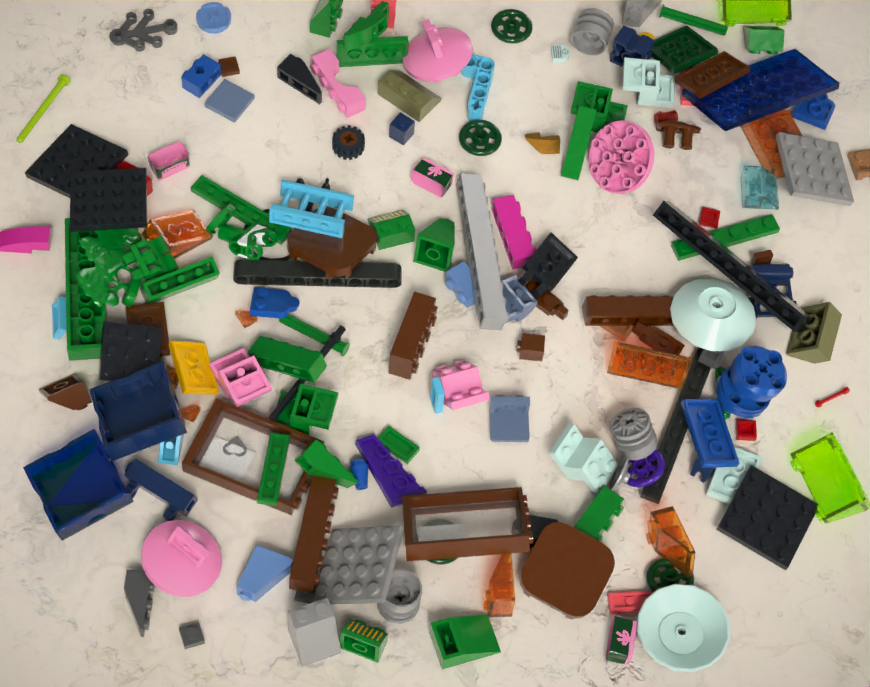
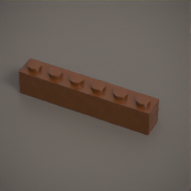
M668 295L586 296L582 305L585 326L636 325L637 322L645 326H674L670 312L673 297Z
M312 475L290 573L289 589L313 593L314 587L319 586L321 574L318 573V568L323 567L324 556H321L322 550L326 551L328 539L325 536L326 533L330 534L332 525L329 517L334 516L335 504H333V499L337 500L339 488L336 487V479Z

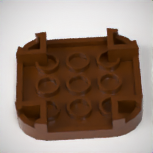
M326 207L323 215L334 217L337 209ZM343 213L342 219L345 220L342 238L294 228L287 236V250L292 260L295 261L297 258H300L326 272V278L333 279V276H345V278H348L352 275V269L369 253L374 254L376 251L377 234L369 225Z
M555 522L547 525L539 534L527 560L520 570L518 578L524 591L523 593L528 597L531 596L566 615V618L572 620L583 618L596 606L615 566L614 555L605 544L568 524Z

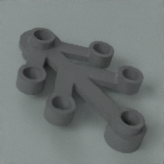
M146 9L143 12L144 17L134 30L128 31L130 26L137 22V15L129 12L126 15V21L120 29H114L110 32L109 39L116 46L127 44L138 52L145 49V42L152 44L154 48H160L163 44L162 38L160 36L152 37L148 34L164 31L167 35H174L178 31L177 22L173 19H167L164 24L145 27L149 21L154 19V11ZM132 37H137V38H139V39L135 41V40H133V39H131V38H132Z

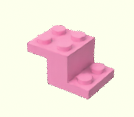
M245 348L209 363V367L226 399L231 397L236 407L272 391V387L255 356L249 357Z
M465 359L455 361L454 365L451 366L446 364L437 366L436 370L431 371L432 378L439 377L445 393L444 405L452 410L490 400L488 392L482 389L478 367Z

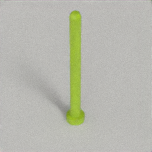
M59 75L56 86L17 137L16 141L18 143H22L62 88L70 84L71 80L66 75Z

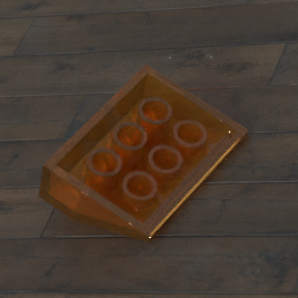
M758 108L744 112L740 127L768 180L772 181L785 177L775 136L778 132L802 136L789 110Z
M615 341L607 373L682 389L692 358Z

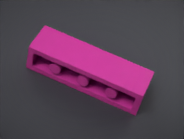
M514 195L495 198L492 200L491 210L512 270L522 268L536 248L535 246L532 247L531 234L529 231L527 232L525 217L521 216L520 203L519 201L516 202Z

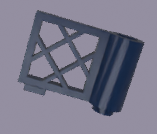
M788 263L751 264L750 267L775 288L777 286H786V293L784 295L793 301L790 278H793L794 274L793 267H790ZM755 300L758 317H775L770 312H761V304Z

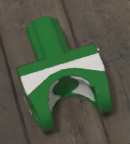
M254 223L245 230L222 224L218 231V238L229 242V249L233 254L251 260H257L263 255L262 247H272L278 242L277 235L273 230ZM267 235L272 237L273 242L268 239ZM253 249L257 250L258 255L254 254Z

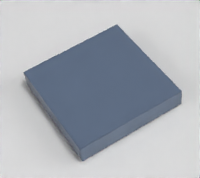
M224 79L205 102V107L235 123L255 99V95Z

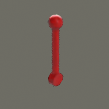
M845 387L842 391L830 397L817 400L815 406L820 408L822 404L840 395L849 393L850 389Z

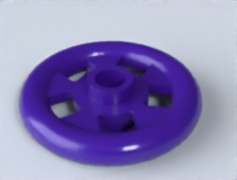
M655 449L647 458L629 460V463H633L632 469L628 468L627 472L631 475L626 484L640 488L655 483L662 476L665 469L663 455ZM656 460L657 465L652 466L651 461ZM650 472L653 473L648 478H645V476L648 475ZM635 474L638 476V478L633 479L631 478V476Z

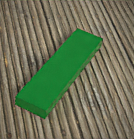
M579 105L561 173L562 177L579 181L597 112L596 109Z
M270 433L257 504L277 506L290 435Z

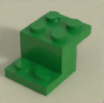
M578 81L570 114L577 115L579 105L596 109L592 132L598 133L609 123L624 121L628 105L610 102L612 88Z
M300 384L298 393L275 422L310 435L312 426L329 430L339 392ZM281 391L277 405L288 392Z

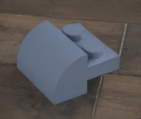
M512 276L501 281L503 282L502 293L503 297L506 298L505 310L508 312V322L513 320L519 322L533 311L538 301L525 286L518 282L516 276Z

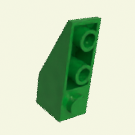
M317 439L309 443L294 459L307 474L336 479V484L345 488H349L358 482L354 478L353 473L346 470L339 459L333 456L326 449V446Z

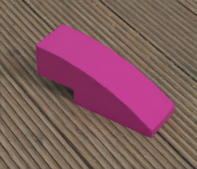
M21 227L1 231L0 252L31 254L32 250L50 251L51 227Z

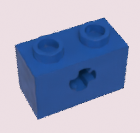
M203 54L194 61L188 71L186 70L182 74V88L200 98L221 76V64Z

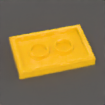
M171 341L168 345L182 394L217 395L219 388L216 378L209 367L211 362L205 343Z

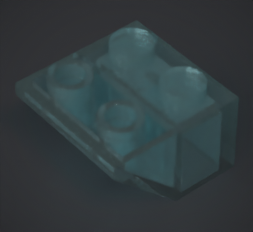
M744 165L740 177L742 208L779 210L777 177L763 166Z

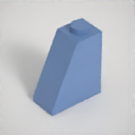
M256 545L236 586L237 595L245 601H258L291 573L294 559Z

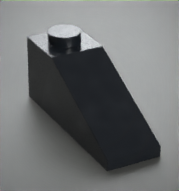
M290 53L277 66V78L320 105L322 103V91L305 62Z

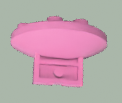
M429 19L422 21L425 32L415 37L408 44V55L406 57L403 56V64L407 73L415 79L434 81L436 83L451 76H457L472 57L473 47L470 38L459 29L451 27L436 28L435 24L431 25Z
M614 121L604 126L592 140L589 150V168L593 179L602 189L611 193L626 194L638 189L649 177L654 163V147L650 136L644 128L630 121Z
M172 520L159 524L147 535L141 549V563L147 577L160 590L174 596L192 597L204 593L215 583L222 567L221 552L214 538L202 527L188 521Z

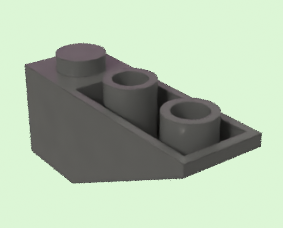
M127 570L124 583L125 598L141 637H144L145 630H149L150 618L147 617V613L152 610L153 599L150 598V594L155 591V585L147 577L145 571Z

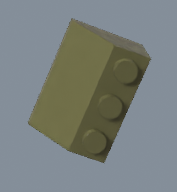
M389 70L378 81V95L418 122L442 100L441 97L400 70Z
M831 302L801 307L812 318L801 332L792 331L786 354L814 364L830 361L842 314Z

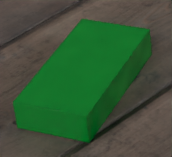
M390 426L378 437L390 453L407 465L420 451L419 446Z

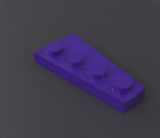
M374 434L356 440L355 445L363 459L366 460L369 470L391 508L402 504V496L427 493L423 486L420 487L417 484L414 476L411 473L408 474L402 468L403 465L399 460H395L390 455V451Z

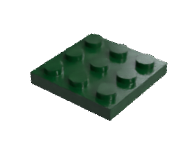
M686 25L655 39L651 53L654 59L660 61L664 67L673 74H676L717 55L718 48Z

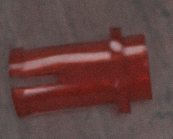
M676 110L668 112L658 111L654 114L656 124L669 119L678 120Z

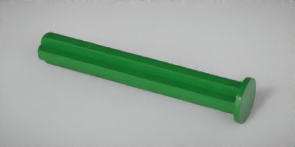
M664 4L661 8L659 18L665 17L723 36L727 33L728 26L664 7Z
M290 314L285 318H279L280 323L323 345L330 339L329 334ZM340 340L332 349L341 353L343 357L346 355L350 343Z

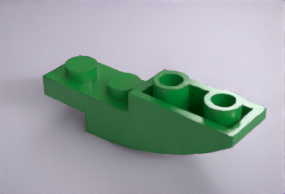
M382 1L378 7H375L370 16H367V18L360 17L353 23L352 27L343 36L345 50L349 51L373 41L388 28V2Z

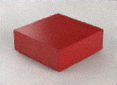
M703 207L699 225L717 229L721 211Z
M737 420L736 440L756 441V421Z

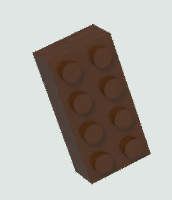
M414 291L390 353L389 374L411 380L413 373H417L419 358H422L425 352V342H429L431 336L430 329L435 326L437 320L438 306H435L436 298Z

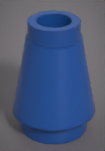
M366 460L351 461L349 470L358 481L355 484L356 490L367 489L368 464H366Z

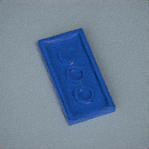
M683 399L681 407L701 468L737 467L740 462L718 399Z

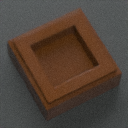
M236 56L218 60V63L221 64L222 77L240 74Z
M766 250L754 253L751 264H770L773 258L772 251Z

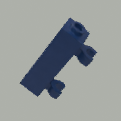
M137 459L133 463H129L125 469L124 476L130 481V484L123 491L126 493L125 495L133 499L140 487L170 506L163 514L167 521L175 520L178 512L187 517L198 501L194 494Z

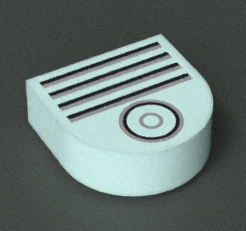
M552 45V62H566L570 55L569 48L564 45Z

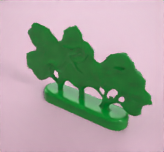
M138 228L96 230L97 238L86 236L78 240L82 248L86 250L87 258L95 263L94 267L83 268L76 274V278L82 285L85 294L92 297L93 302L99 307L104 304L116 306L119 303L116 291L123 288L125 291L122 297V304L131 307L136 299L142 280L134 282L130 275L128 282L123 283L118 279L117 273L120 269L130 272L137 268L135 262L132 269L127 267L122 260V255L130 250V246L141 242L142 237L138 232ZM110 282H114V283H117V284H118V285H114V287H108V286H107V284L110 283Z

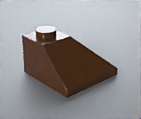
M75 373L39 389V392L48 401L72 410L85 409L88 406L87 404L92 403L84 381Z

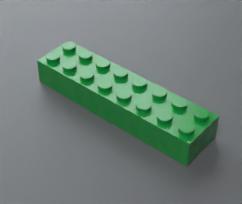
M65 218L69 361L100 359L103 322L107 321V304L101 307L95 304L93 298L85 294L82 285L76 278V274L83 268L95 266L94 261L87 258L86 250L82 248L78 240L86 236L97 238L98 235L96 231L71 232L70 218Z

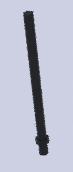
M340 325L335 332L330 334V339L320 350L324 358L333 346L340 342L341 336L346 331L345 327ZM298 379L270 414L269 418L272 421L277 420L298 393L300 384H305L306 380Z

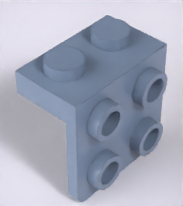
M504 395L491 396L489 419L490 440L492 442L529 441L528 412L530 397H524L523 395H516L514 397Z

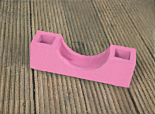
M328 49L312 56L311 71L314 75L318 76L321 86L327 89L331 100L337 103L338 110L341 113L343 112L346 118L366 110V98L357 86H344L335 79L336 74L339 72V60L332 50Z

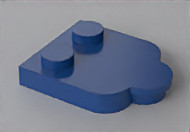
M816 91L815 93L805 92L802 94L792 117L826 130L834 112L835 103L828 99V95L823 91Z
M254 287L250 316L285 318L289 315V312L297 310L300 301L298 298L291 296L286 290Z

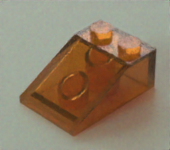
M193 209L150 219L147 223V228L142 233L147 241L163 236L170 250L166 254L171 253L174 259L213 238V235L210 236L205 231L207 227Z
M671 506L650 512V519L647 521L648 533H646L648 544H652L657 554L688 578L692 577L696 552L674 507Z
M512 554L501 555L489 581L488 590H484L483 610H487L488 617H512L515 604Z

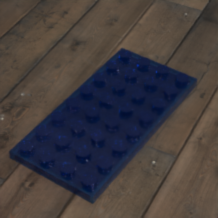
M792 49L748 65L750 67L749 73L701 99L685 88L682 89V96L722 130L728 131L839 89L840 83L797 49Z

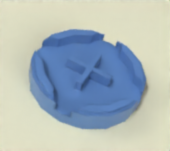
M210 2L201 6L200 10L198 9L196 22L203 31L217 34L225 31L230 26L231 12L229 8H225L221 3Z

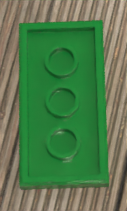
M408 36L376 38L361 47L349 51L345 50V42L343 40H337L336 57L339 60V67L403 64V56L406 57L408 55Z

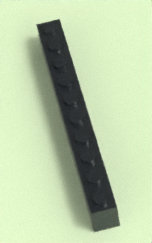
M663 201L655 211L653 216L792 331L801 332L812 318L673 203Z

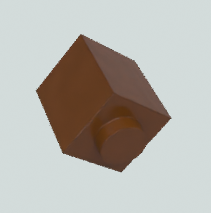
M522 333L521 340H517L516 352H520L519 359L542 361L545 335Z

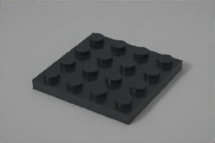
M70 124L29 167L25 175L27 178L70 198L71 172L114 170L129 154L127 149Z
M146 168L71 172V232L147 228Z
M751 465L716 530L786 571L820 505Z

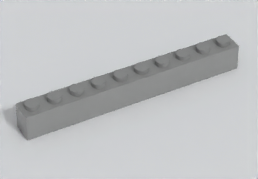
M460 173L456 189L479 328L502 330L504 324L508 322V312L505 310L506 298L503 297L502 293L503 282H500L501 270L497 265L498 254L495 253V239L492 237L493 225L490 224V210L487 208L486 185L482 180V175Z

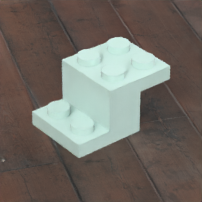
M624 57L622 90L638 92L637 105L673 108L674 75L660 74V61Z
M574 424L566 426L549 452L567 479L585 481L596 495L604 486L606 487L619 466L601 439L583 437Z

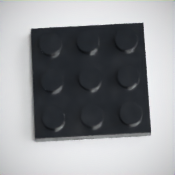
M104 321L98 380L112 381L124 378L136 371L159 363L162 328Z

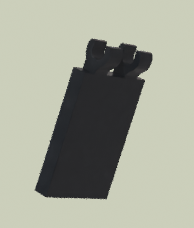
M551 232L522 266V269L526 272L518 279V282L522 286L531 278L538 282L539 285L531 293L537 299L545 290L550 293L578 257Z

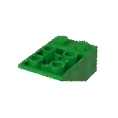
M319 0L310 20V33L330 38L332 31H336L337 19L342 17L343 9L341 6L343 0Z
M488 615L449 617L430 623L429 634L442 669L501 653Z

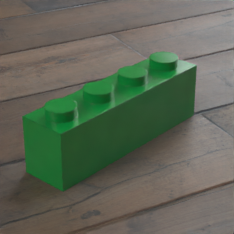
M210 257L144 282L140 290L146 304H152L216 280L220 272L214 258Z
M259 336L247 352L249 357L255 356L262 368L313 383L316 382L327 367L324 357L319 351H312L302 346L298 347L263 336Z
M604 486L575 524L574 528L601 542L603 538L601 536L604 531L608 532L614 523L612 521L615 516L619 517L622 513L624 498Z

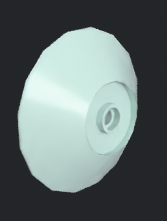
M697 279L683 285L674 295L670 307L672 323L681 337L694 346L709 351H729L743 345L753 334L756 323L754 306L745 293L731 283L718 279Z
M672 584L657 589L644 600L637 615V633L644 650L657 663L674 671L694 672L710 667L723 656L730 641V622L723 606L709 592L694 585ZM678 631H683L685 635H680Z

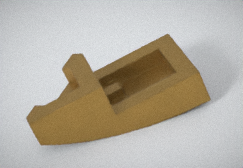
M540 132L525 134V139L541 154H560L559 135L541 137Z

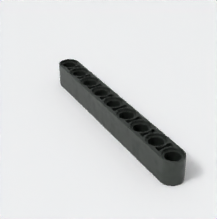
M237 260L234 262L233 281L241 285L397 288L402 284V267L397 263L360 262L352 269L350 277L333 276V279L325 277V271L306 261Z

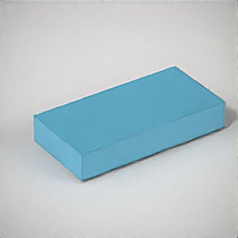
M59 296L52 305L54 339H60L67 331L66 297Z
M439 377L432 379L430 401L436 414L443 412L445 395Z

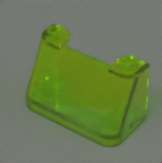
M718 0L721 23L728 27H733L735 24L776 23V26H784L792 20L791 0Z
M833 432L790 453L793 459L790 461L795 472L799 470L814 501L819 504L816 506L818 510L815 511V514L820 522L824 521L827 524L870 509V501L844 449Z

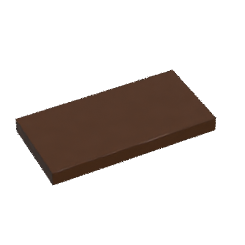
M723 51L676 76L675 83L701 99L749 73L750 67L726 51Z

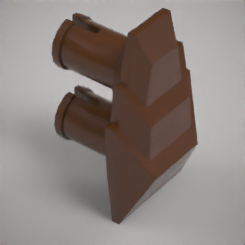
M669 119L658 123L656 131L664 132V148H674L675 133H681V149L692 150L693 134L700 133L701 128Z

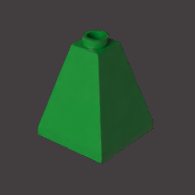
M440 218L419 232L413 262L444 272L450 270L455 245V222Z

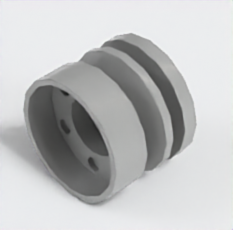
M588 8L583 10L579 14L571 36L572 45L583 54H602L607 48L609 37L614 27L613 19L609 14L599 9Z
M640 408L624 409L612 418L610 431L615 440L618 453L622 458L627 456L629 460H640L655 451L658 444L657 437L652 427L650 416L645 410Z
M406 569L393 570L385 603H377L379 613L385 620L402 624L409 622L417 615L422 596L420 579L413 572Z

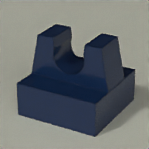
M696 459L690 475L695 477L697 472H701L703 477L700 481L705 483L716 469L701 468L699 459Z

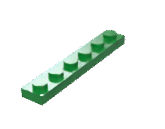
M203 175L191 186V192L221 210L231 204L236 209L233 212V217L249 226L254 223L273 230L278 238L277 243L280 245L284 243L292 231L291 227L270 223L269 214Z
M773 214L708 233L725 247L779 233L780 227ZM682 239L671 244L678 261L700 255Z

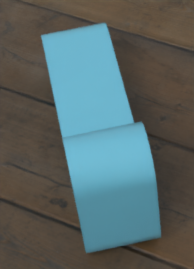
M473 54L469 63L460 71L464 77L475 79L468 103L467 118L469 121L482 120L495 67V63L491 58Z

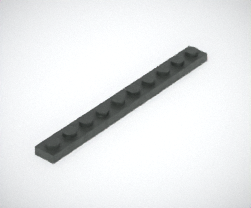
M699 347L658 449L665 460L664 472L655 483L644 487L640 498L656 504L660 503L688 430L681 401L683 399L700 398L711 367L698 361L704 350ZM654 460L652 466L657 465V461H656V460Z

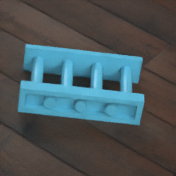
M287 180L281 181L280 196H283L280 205L271 204L270 223L338 238L343 237L345 220L342 219L345 210H353L354 195ZM290 198L301 200L298 209L287 207ZM308 202L319 204L316 213L305 211ZM327 206L337 208L334 217L323 215Z

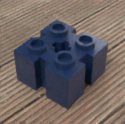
M623 25L614 39L610 62L622 67L624 57L651 60V51L653 50L655 40L643 34L639 36L634 29Z

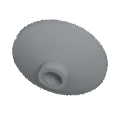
M627 456L622 459L609 485L611 491L616 490L621 483L626 484L631 474L627 472L629 467V457Z

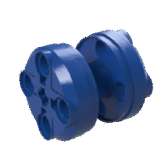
M760 346L744 347L734 358L731 366L725 369L717 380L716 393L721 402V409L728 414H734L742 418L760 416L768 407L771 399L776 397L787 383V371L782 362L781 354L775 350H769Z

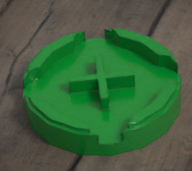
M231 204L225 207L210 222L205 231L210 236L216 233L215 229L220 228L222 224H226L236 209Z

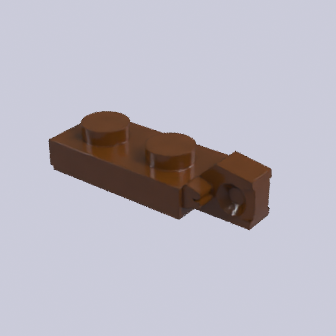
M531 279L525 287L532 293L539 283ZM545 290L536 299L538 301L536 307L546 315L553 316L555 314L562 321L568 316L569 310L551 292L548 293Z
M637 322L632 330L644 344L673 362L677 360L685 346L654 325L645 326Z

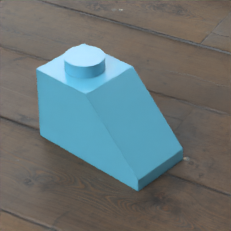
M184 434L160 443L158 463L178 466Z

